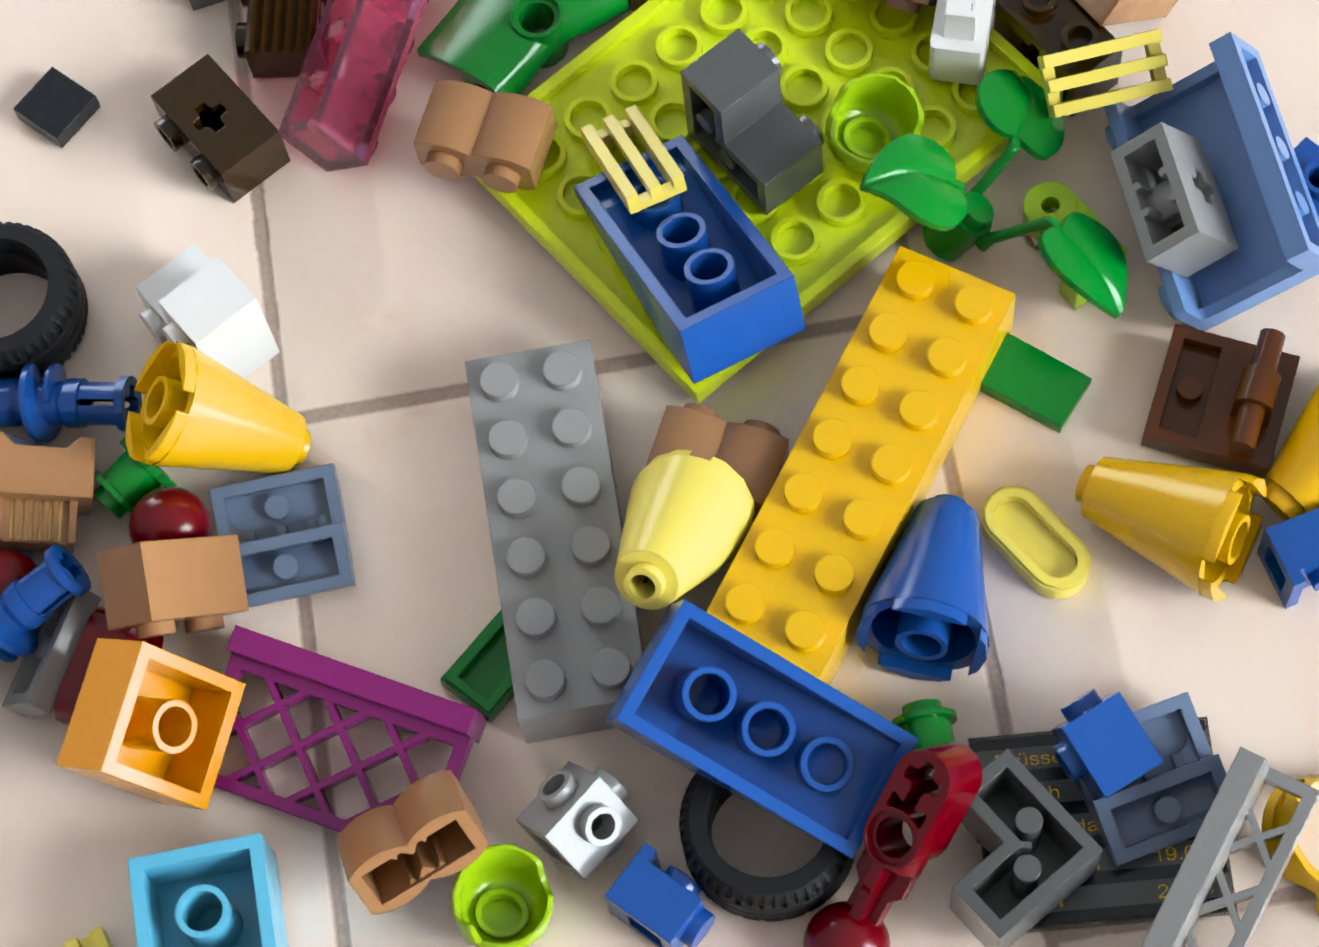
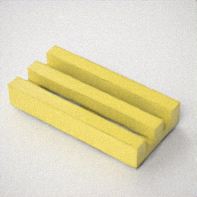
M1153 29L1037 57L1049 118H1058L1173 90L1171 78H1167L1165 66H1168L1166 53H1162L1160 42L1163 41L1161 29ZM1135 47H1145V58L1056 79L1055 66ZM1147 70L1150 72L1151 81L1065 102H1061L1059 91Z
M636 104L625 109L627 118L618 122L614 114L603 118L605 128L596 131L592 124L580 128L585 146L631 215L687 190L684 174ZM634 134L666 183L660 184L629 138L630 135ZM615 142L647 190L646 192L638 195L606 147L607 145Z

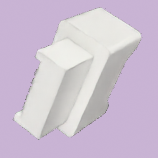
M937 0L930 39L929 77L931 79L978 85L985 73L996 0Z

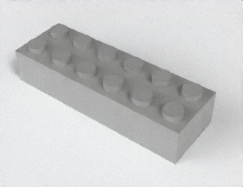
M590 339L465 361L517 718L526 743L616 728L606 722L605 719L642 657L644 649L637 608L621 595L615 583L614 573L623 524L598 375Z

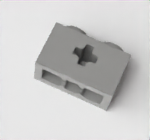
M1160 122L1110 152L1146 262L1184 277H1189L1239 249L1200 139Z

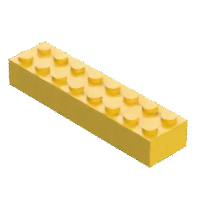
M903 246L899 247L706 611L707 613L828 685L831 684L856 635L861 612L916 506L925 500L980 392L984 376L1007 332L1010 333L1013 327L1015 293Z

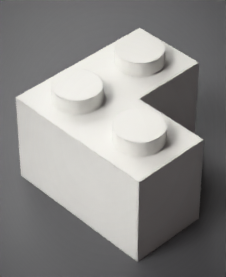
M195 243L135 287L146 307V310L140 313L139 316L161 344L167 340L175 344L176 341L188 343L244 379L280 352L256 297L219 256L210 261Z

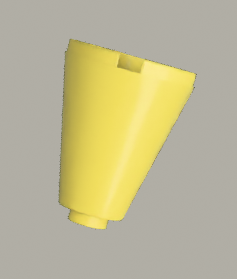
M675 450L657 456L638 474L629 496L614 573L616 586L628 602L646 610L664 608L734 560L753 524L755 503L744 479L726 462L712 456L710 461L691 456V450Z

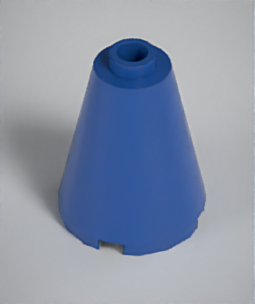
M940 494L925 499L916 506L858 619L856 628L858 646L865 652L866 644H868L878 652L877 664L888 671L911 679L940 682L951 680L952 670L968 666V676L979 671L987 660L989 632L979 517L971 506L957 496Z

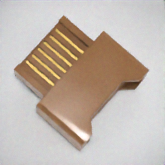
M0 431V548L46 551L56 544L70 553H74L77 515H89L93 502L95 438L80 437L67 448L16 445L3 431Z

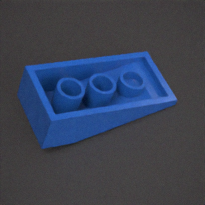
M680 135L663 143L684 174L687 190L631 215L603 172L573 187L578 200L667 348L695 384L805 330L806 327L795 276L684 136ZM646 152L642 153L641 156L660 184L666 183ZM626 161L619 164L638 195L646 192L647 190L629 163Z
M685 599L671 604L605 719L609 724L658 753L849 859L854 858L863 842L865 823L899 760L908 752L913 751L919 741V738Z

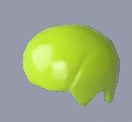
M878 72L866 73L850 79L840 88L826 120L825 135L828 138V146L835 158L854 171L866 172L875 156L892 140L906 134L920 135L924 124V112L915 90L897 76Z
M512 843L488 845L479 858L458 872L453 882L451 894L452 915L462 936L470 945H475L476 947H529L543 937L553 912L554 895L544 873L543 862L535 854Z

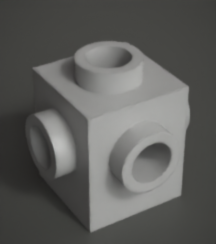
M570 761L561 770L555 771L542 782L535 799L515 819L555 863L585 880L603 860L611 857L620 849L625 840V835L639 821L622 802L628 792L616 778L601 767H597L592 773Z

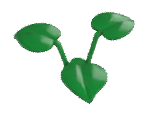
M997 69L987 73L979 81L975 90V105L985 124L993 132L1009 139V142L1000 156L968 193H964L966 189L964 183L955 180L956 166L951 155L938 143L922 135L906 134L892 140L870 163L862 179L860 190L886 200L908 217L922 224L923 239L927 247L937 257L946 261H955L974 245L980 251L985 252L995 243L1044 230L1038 238V247L1050 269L1075 292L1112 318H1118L1124 311L1128 275L1125 255L1119 242L1111 232L1093 218L1082 213L1072 212L1063 218L1061 223L1052 216H1046L990 232L994 210L991 203L982 194L1016 155L1019 147L1035 159L1046 161L1059 151L1064 141L1065 127L1063 118H1049L1044 89L1031 79L1020 76L1013 70Z

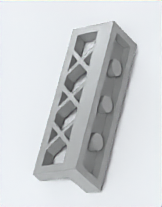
M1240 747L1141 947H1185L1186 942L1188 947H1198L1192 930L1199 916L1227 907L1235 929V934L1228 947H1247L1319 802V790L1271 768L1266 758ZM1265 783L1300 799L1289 824L1261 832L1253 807ZM1248 819L1254 835L1238 840ZM1281 838L1271 859L1265 843ZM1258 846L1266 868L1259 885L1231 894L1223 872L1230 854ZM1218 880L1223 897L1207 902ZM1251 899L1240 921L1235 904Z

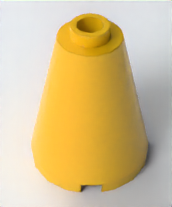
M169 341L162 343L150 356L138 378L134 391L145 394L140 414L128 410L126 420V447L130 458L148 466L282 474L289 472L294 465H300L308 454L311 434L306 429L305 418L300 413L188 343L176 341V344Z
M1103 457L1096 466L1088 465L1083 470L1075 491L1076 500L1081 502L1083 517L1202 597L1213 601H1221L1226 596L1218 588L1223 580L1236 584L1253 551L1263 520V516L1252 512L1254 496L1256 495L1264 499L1267 497L1265 480L1250 473L1114 457Z

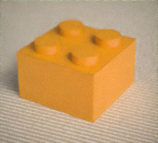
M97 638L56 765L160 804L207 811L246 684L144 641Z

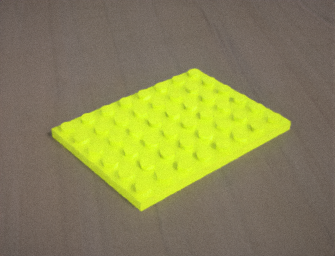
M648 0L527 95L552 105L557 123V129L536 190L517 189L514 193H503L488 187L482 181V178H475L696 403H701L762 351L695 384L691 381L667 348L575 194L573 186L603 172L585 146L580 128L592 124L596 131L605 128L603 118L614 114L618 122L627 118L625 109L636 104L662 144L683 135L795 276L803 317L918 223L886 200L861 191L860 185L865 172L852 170L836 159L830 150L828 138L825 135L826 120L840 88L847 81L869 72L895 75L913 88L924 112V124L920 135L935 141L951 155L956 166L955 180H959L964 184L995 160L1004 151L1009 139L997 135L981 118L975 105L977 85L939 81L929 77L930 39L936 6L921 4L917 15L883 5L884 0ZM991 27L984 76L997 69L1013 70L1020 76L1031 79L1043 88L1040 70ZM738 28L755 45L758 42H762L773 51L782 67L780 86L784 104L797 117L803 114L810 118L821 132L824 140L822 145L823 172L768 215L688 135L681 71ZM1059 91L1060 99L1062 102L1063 91ZM634 134L630 135L629 138L639 153L646 152ZM615 142L606 146L618 165L627 161Z

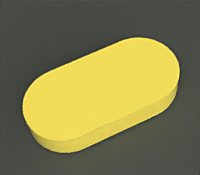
M1005 486L995 490L986 498L982 506L980 527L985 540L1035 592L1051 599H1064L1082 589L1089 575V551L1079 537L1034 492L1020 486Z

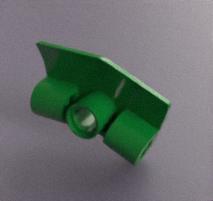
M458 0L418 47L417 52L418 56L442 63L461 72L465 83L479 86L493 93L506 92L521 95L537 76L539 68L554 66L565 57L568 51L569 40L578 35L583 37L628 12L629 4L628 0ZM537 28H548L540 33H531L532 30Z

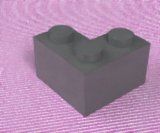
M738 28L681 71L688 135L768 215L823 172L822 145L824 140L821 132L810 118L803 114L797 117L784 104L780 86L782 67L773 51L762 42H758L755 45Z
M1006 749L982 770L980 789L961 822L990 855L952 887L950 909L985 947H1010L1097 871L1103 851L1101 846L1009 749Z

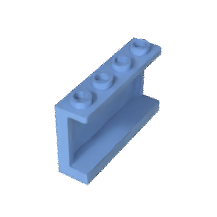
M1231 31L1209 43L1215 61L1172 84L1173 90L1154 94L1134 106H1127L1122 102L1104 106L1110 124L1105 128V134L1112 150H1115L1160 122L1194 136L1203 143L1239 249L1189 277H1184L1158 267L1163 285L1159 287V297L1167 313L1173 319L1180 320L1201 331H1206L1319 274V217L1260 54L1258 50Z

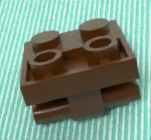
M1175 324L1144 429L1141 446L1241 473H1250L1256 477L1266 479L1265 476L1271 466L1300 356L1282 352L1286 336L1283 332L1273 328L1262 329L1257 345Z

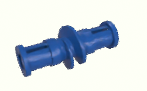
M26 363L21 370L19 379H0V427L17 428L23 425L28 436L36 443L51 442L57 437L63 425L68 428H86L88 425H114L120 431L126 432L128 410L140 414L142 394L134 391L137 384V379L134 376H121L117 382H89L85 378L67 379L63 366L55 363L48 367L43 381V375L39 367L35 363ZM94 402H113V405H94ZM125 402H129L130 406L128 408H125Z
M56 544L52 545L44 552L45 560L22 579H15L2 590L0 595V659L4 662H14L18 656L25 657L31 655L38 647L36 628L50 618V613L71 596L81 597L91 589V581L88 574L68 550Z

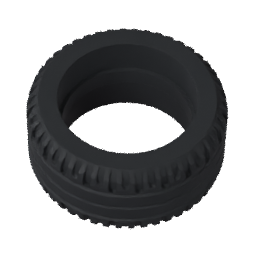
M0 222V276L12 273H27L48 281L46 298L37 315L22 329L0 338V379H19L21 370L26 363H35L44 378L48 367L55 363L63 366L64 362L71 358V353L76 351L77 345L82 340L81 336L85 333L88 317L86 290L67 253L53 238L29 225L17 222L15 224L12 222H6L5 224Z
M698 774L693 776L681 803L679 817L680 838L685 860L692 877L714 903L720 905L726 911L746 919L775 922L805 915V913L820 907L838 891L852 868L855 856L853 859H849L824 844L815 857L802 868L778 877L748 875L726 863L714 847L712 824L721 806L733 794Z

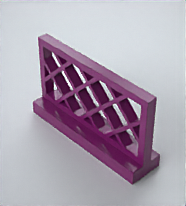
M235 625L226 648L232 655L224 675L240 682L244 673L265 680L274 704L245 718H242L238 708L230 737L238 734L251 765L226 777L218 774L214 787L340 833L346 825L359 815L380 806L393 805L400 795L398 794L379 803L366 771L399 756L412 784L419 780V777L407 751L433 739L453 747L445 770H451L458 781H460L473 743L480 742L488 719L474 708ZM278 685L297 692L284 698ZM313 697L323 700L334 724L305 739H301L289 709ZM337 706L357 713L343 720ZM280 714L292 745L260 760L247 729ZM372 718L384 722L394 746L361 761L348 730ZM397 727L417 735L403 741ZM339 735L352 766L319 781L306 750ZM297 755L310 786L287 798L275 795L265 770ZM255 775L261 789L242 783V781ZM357 776L370 808L346 820L334 816L324 792ZM315 796L321 811L300 803Z

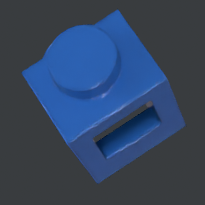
M1319 508L1264 529L1257 554L1285 609L1298 603L1303 588L1311 585L1313 590L1319 591Z
M645 842L604 897L609 912L656 947H684L685 945L696 947L713 925L715 915L704 908L703 900L698 897L702 891L700 886L674 866L670 865L665 872L660 870L661 867L656 849Z

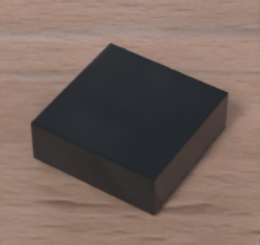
M51 67L13 109L19 120L60 148H63L101 106L94 94L54 67Z

